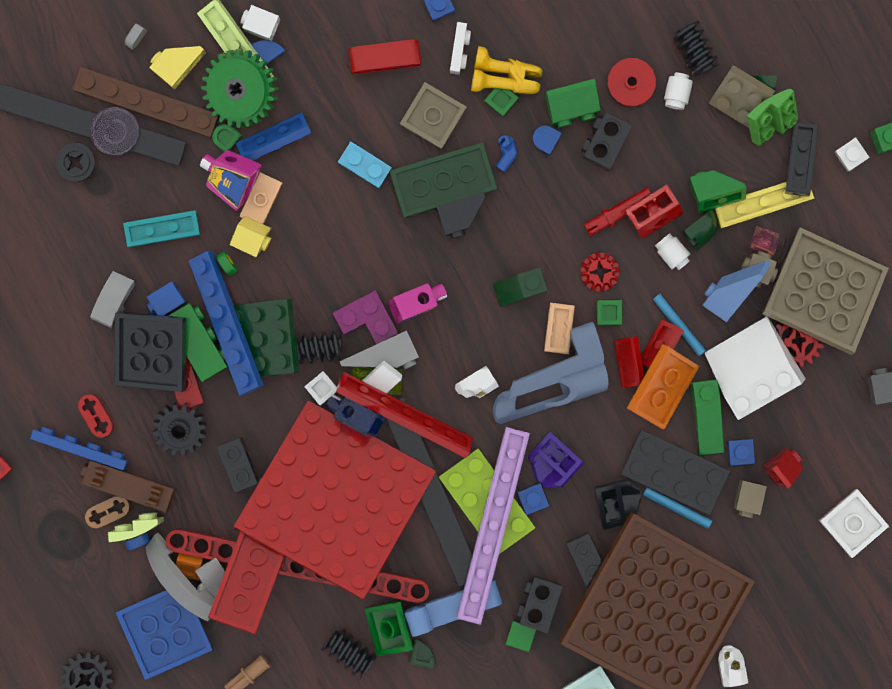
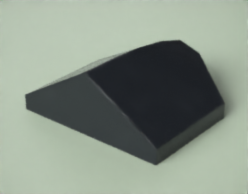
M628 479L595 486V500L603 530L624 525L631 512L637 515L642 500L639 486Z

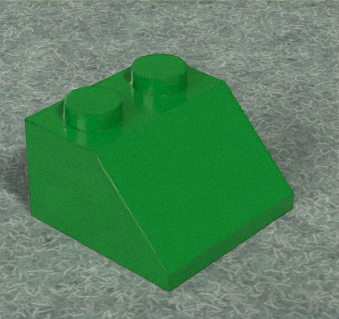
M595 79L546 91L544 97L552 126L558 124V128L572 125V120L580 118L582 122L595 119V114L600 112Z

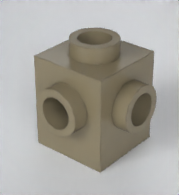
M758 251L757 254H751L749 258L745 257L741 266L742 270L764 261L771 263L764 277L756 285V288H761V285L766 286L769 282H774L778 269L775 268L777 262L771 260V255Z

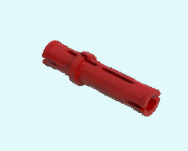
M645 187L609 210H602V214L583 223L584 228H587L588 235L592 237L608 226L613 227L616 221L627 216L625 210L651 194L649 189Z

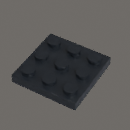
M116 312L115 385L177 392L185 391L186 317Z

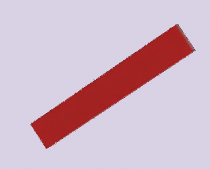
M345 372L341 375L336 389L337 393L464 458H467L469 455L472 437Z

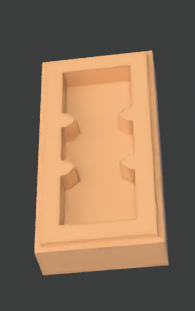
M260 172L239 217L243 218L246 216L264 224L283 183Z
M550 303L545 352L569 354L570 331L572 330L575 306Z

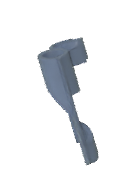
M593 322L572 328L570 331L576 356L513 381L510 390L501 392L497 396L493 405V415L497 423L503 424L551 407L561 406L607 391L608 374L604 364V354ZM560 383L563 395L516 410L515 401L517 396Z

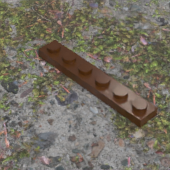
M80 67L72 89L87 96L212 138L219 115L213 117V112L83 67Z

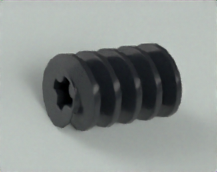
M699 20L676 31L675 33L678 34L673 39L674 42L682 41L678 46L680 51L687 50L682 56L683 59H691L687 67H696L691 73L693 77L702 75L720 65L713 64L718 58L717 55L709 56L713 47H704L709 39H700L704 29H695L700 23Z
M324 331L320 339H318L316 333L312 332L310 340H308L305 333L302 334L301 340H298L296 336L299 364L304 363L305 357H307L309 363H313L315 356L319 363H321L325 355L329 362H333L335 354L339 361L343 360L341 334L340 337H337L335 331H332L330 338H328Z
M345 628L338 632L335 631L321 650L324 651L330 647L328 656L331 657L338 654L336 662L339 663L346 660L344 669L353 666L352 675L354 676L361 672V679L374 663L377 654L373 653L367 656L369 648L365 647L360 650V640L352 644L354 636L351 634L345 638Z

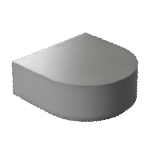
M135 24L125 39V45L132 50L135 49L148 30L139 24Z

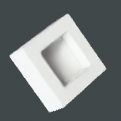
M854 138L834 152L847 172L870 158L857 138Z
M324 371L305 386L320 406L334 395L337 389L336 385Z

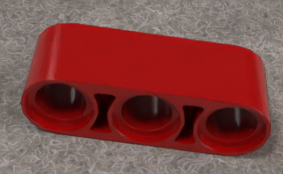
M418 40L364 45L348 49L352 74L411 68L421 65Z

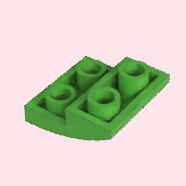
M787 89L771 96L747 115L753 143L760 147L765 140L767 141L773 136L775 130L784 134L788 128H792L796 124L798 113L795 94L792 89Z

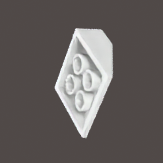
M768 316L705 352L722 393L738 420L801 385L806 379Z

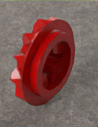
M597 252L591 254L582 263L581 278L584 284L594 291H606L612 288L619 279L620 269L618 263L607 253ZM598 261H600L603 269L611 270V272L603 275L602 282L598 275L590 274V272L597 269Z

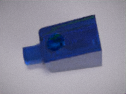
M332 395L326 405V408L335 412L334 418L370 438L372 436L376 437L386 417L347 397H344L342 400ZM353 409L354 413L352 417H350L349 413Z

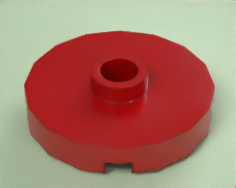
M626 58L619 61L612 67L607 77V88L610 96L625 107H636L644 104L652 96L656 87V77L653 69L646 62L638 58ZM629 78H634L636 80V85L630 86L627 83V80Z

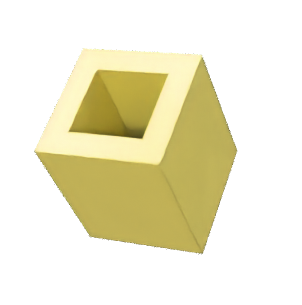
M244 216L237 225L230 245L257 257L261 250L266 251L270 244L271 238L268 235L271 228Z

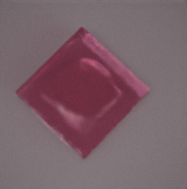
M756 226L750 248L773 256L777 248L779 234Z

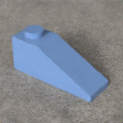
M764 261L723 276L716 285L712 282L704 293L707 298L702 306L727 322L764 277L771 263Z

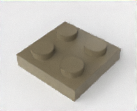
M733 65L712 96L709 104L749 128L747 115L763 101L773 96L775 90Z
M424 82L400 125L442 150L467 107Z

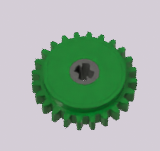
M236 49L235 53L233 50L226 51V55L224 53L218 55L219 60H212L211 64L214 67H207L205 69L209 76L202 77V80L206 81L207 85L201 87L202 90L207 91V95L203 96L204 100L209 99L210 102L206 106L207 109H214L212 116L220 115L219 122L222 123L228 120V126L236 124L237 128L244 127V124L246 127L253 126V122H261V117H268L269 114L266 109H274L270 102L278 98L273 95V91H277L278 87L273 86L272 83L277 80V77L270 76L273 68L266 69L265 66L268 61L263 60L260 62V54L252 56L251 50H247L243 54L242 49Z

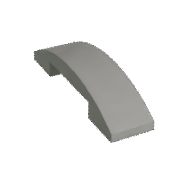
M159 533L155 534L145 548L149 563L156 577L167 592L185 609L209 621L208 616L215 599L206 588L200 592L196 590L169 558L174 551L167 547L166 541Z

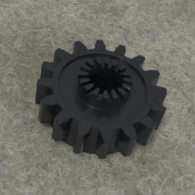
M174 402L171 408L165 405V413L161 411L157 413L158 419L153 422V426L156 429L153 430L152 435L159 436L156 444H164L162 451L165 452L168 449H172V456L177 451H180L181 455L185 456L187 449L194 453L195 445L201 447L203 441L200 438L206 437L207 432L203 431V429L206 428L207 422H201L204 415L203 413L197 414L196 406L190 408L187 402L183 405ZM182 425L186 431L182 433L177 432L174 426Z

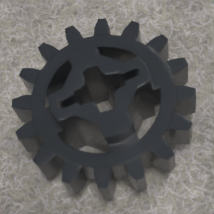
M88 651L86 657H84L82 652H79L77 660L74 657L68 659L71 665H63L62 668L66 673L61 674L59 678L65 679V682L60 687L67 689H112L107 684L114 682V678L108 675L113 672V668H106L109 661L101 662V654L94 658L92 657V651ZM83 662L93 663L95 666L86 667ZM72 671H73V673L75 674V683H74V684H72V681H71ZM93 671L95 672L91 676L92 678H90L89 681L79 685V683L84 678V675L91 674ZM99 673H102L103 676L102 685L98 682Z

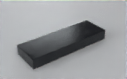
M796 122L793 126L785 194L810 196L818 124Z

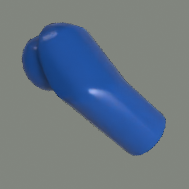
M502 135L498 140L502 157L495 165L504 173L517 157L515 141L508 135Z

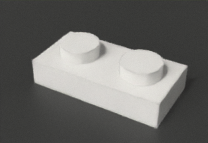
M457 22L450 74L460 75V69L466 68L467 55L463 54L464 45H469L471 31L466 30L467 23Z

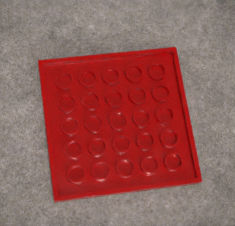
M307 401L236 521L234 528L364 601L436 471L318 405Z

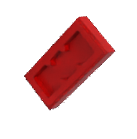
M638 336L614 340L622 388L639 386L645 376Z
M186 357V390L183 392L174 391L179 405L187 402L188 407H193L204 403L193 367Z

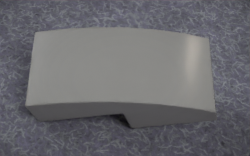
M113 271L95 303L90 316L91 319L113 328L115 313L123 312V304L135 287L134 280Z
M214 558L195 571L214 599L225 573L217 558Z

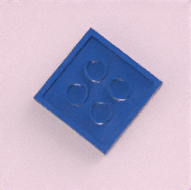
M167 590L116 612L145 680L213 650L200 617L185 609Z

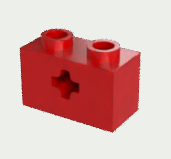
M665 185L625 210L642 239L684 214L668 185Z

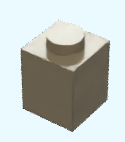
M739 480L733 507L739 510L738 515L753 518L754 514L760 515L767 486Z

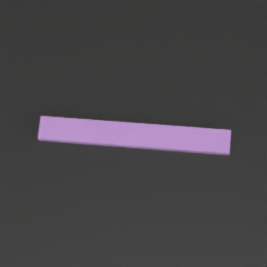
M505 427L457 619L481 625L530 433Z

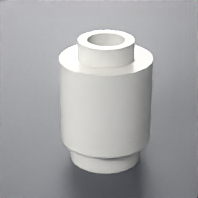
M675 73L674 76H669L664 96L666 107L684 110L685 105H688L693 83L692 80H689V75Z
M670 233L655 245L659 250L657 253L671 269L676 267L680 270L690 262L687 258L690 255L689 251L676 236L673 237Z

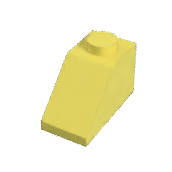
M200 46L165 49L163 52L159 51L150 61L152 65L149 68L175 90L206 52Z

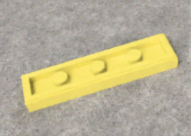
M786 182L747 194L745 200L715 208L714 210L720 229L812 200L814 199L812 190L809 197L785 194Z

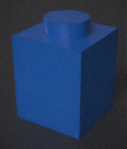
M172 281L147 296L150 301L147 303V307L153 315L167 316L187 304L177 285Z

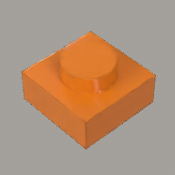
M179 553L176 566L186 578L200 580L195 571L202 567L203 558Z

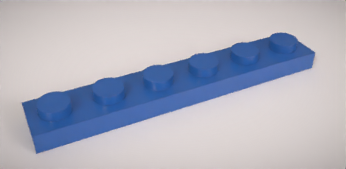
M206 251L189 260V264L239 396L247 395L264 385L213 251Z

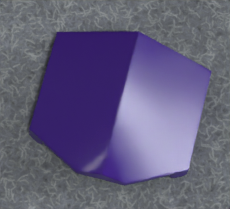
M551 432L547 434L528 456L535 478L546 488H562L584 464L572 450Z

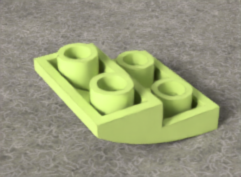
M156 512L142 513L138 519L132 521L133 524H120L115 526V530L108 532L109 542L126 540L141 535L164 522V517H157Z

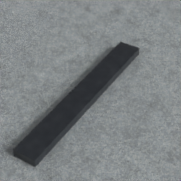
M0 84V110L93 139V127L100 115ZM138 127L139 135L136 144L129 151L180 166L187 145L186 142Z
M404 397L401 398V399H398V400H400V401L406 403ZM386 418L400 451L435 470L421 436ZM436 473L421 500L460 587L466 582L472 553Z

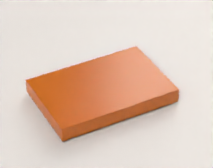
M663 344L627 409L664 430L700 366Z

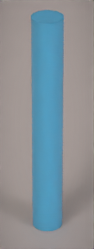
M658 294L653 298V301L669 321L684 330L681 336L697 356L706 351L663 296Z
M646 487L643 492V496L706 529L712 523V520L649 487Z

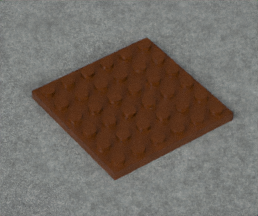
M631 512L558 642L643 689H695L755 581Z

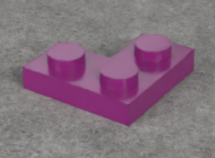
M376 290L333 312L344 335L364 324L367 325L376 344L398 334Z

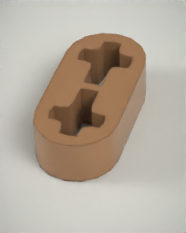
M115 496L87 510L85 514L86 523L92 528H100L116 521L129 513L131 508L130 501ZM116 500L119 503H125V507L122 508L123 513L119 511L110 512L109 509L116 505ZM94 510L97 513L105 511L107 514L100 518V524L97 521L92 522L91 520Z

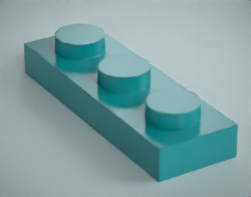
M196 210L123 223L128 248L201 235Z

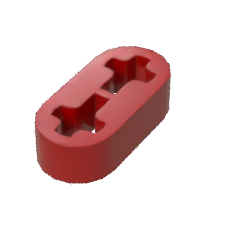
M95 395L83 396L78 402V408L91 432L101 438L109 436L114 430V424L103 403ZM87 399L96 402L93 408L97 414L93 415L91 410L84 409V406L87 405ZM97 417H99L101 422L108 423L106 433L97 431L96 427L99 426L96 420Z

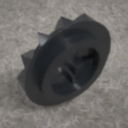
M70 143L62 147L58 152L56 168L59 174L68 181H83L91 176L95 168V157L87 146L81 143ZM68 156L76 159L81 157L80 164L83 169L77 167L72 169L70 167L72 162Z

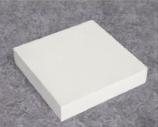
M858 489L852 491L819 520L850 558L857 555L889 527Z

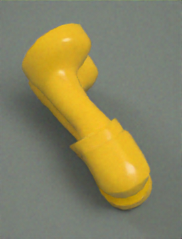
M478 46L471 91L479 92L484 88H501L512 90L513 93L536 94L540 90V84L535 81L526 80L524 77L540 78L542 77L543 70L538 66L518 60L509 59V62L492 59L489 57L488 50L485 47ZM484 72L508 74L509 78L492 76Z

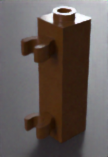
M90 460L89 464H84L80 477L84 478L82 484L165 513L169 511L176 491L175 487L94 460Z

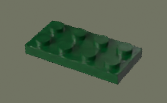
M483 142L390 170L404 218L483 192L485 194L497 190Z

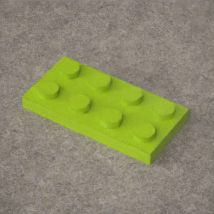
M476 449L467 458H464L440 475L439 478L479 532L494 470L481 451ZM514 497L499 554L535 529V526Z

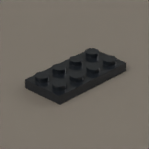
M640 430L620 474L710 515L730 471Z

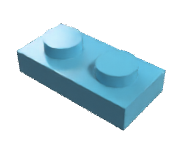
M352 142L349 143L338 160L340 165L377 188L381 187L392 167Z

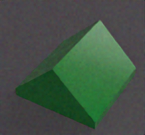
M401 599L364 609L377 656L413 650V642Z

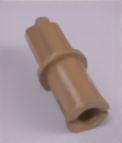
M260 655L245 669L242 667L240 669L241 672L225 684V689H243L249 683L253 684L254 679L270 668L269 663Z

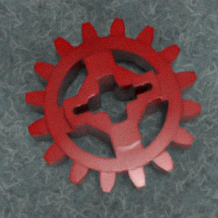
M776 324L774 327L778 331L779 336L782 337L783 332L789 326ZM789 327V334L785 339H782L786 347L793 352V359L799 367L804 366V361L812 364L811 357L820 356L816 350L824 348V345L820 344L818 339ZM796 335L797 338H802V343L798 344L799 348H797L796 344H792V339H795ZM809 343H812L810 351L804 355L805 348Z

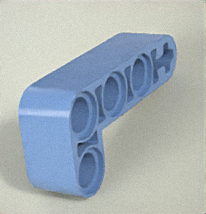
M492 580L485 610L503 604L495 580ZM463 590L405 610L404 614L412 637L432 631L435 627L458 620L456 617Z

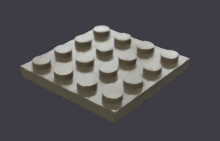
M800 227L796 232L762 314L853 355L889 268Z

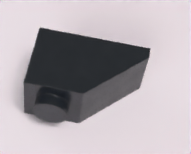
M484 192L437 206L445 237L450 235L451 239L465 235V230H469L485 200Z

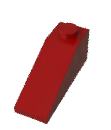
M784 448L762 465V467L776 485L789 488L803 470L800 464L803 460L794 449L790 451L788 448Z

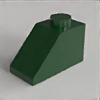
M541 268L493 283L500 307L548 291Z

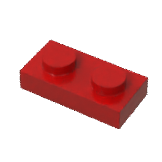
M661 320L641 356L642 364L650 368L663 344L674 350L684 330L665 320Z

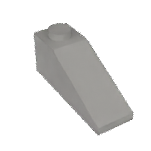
M404 331L340 361V364L345 367H377L381 362L385 361L393 368L402 366L403 370L416 365L415 359L419 358L408 332Z

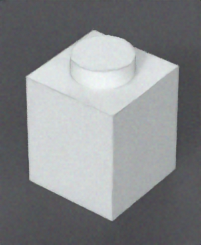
M251 5L249 11H244L241 19L242 28L245 32L267 41L273 40L280 22L278 15Z

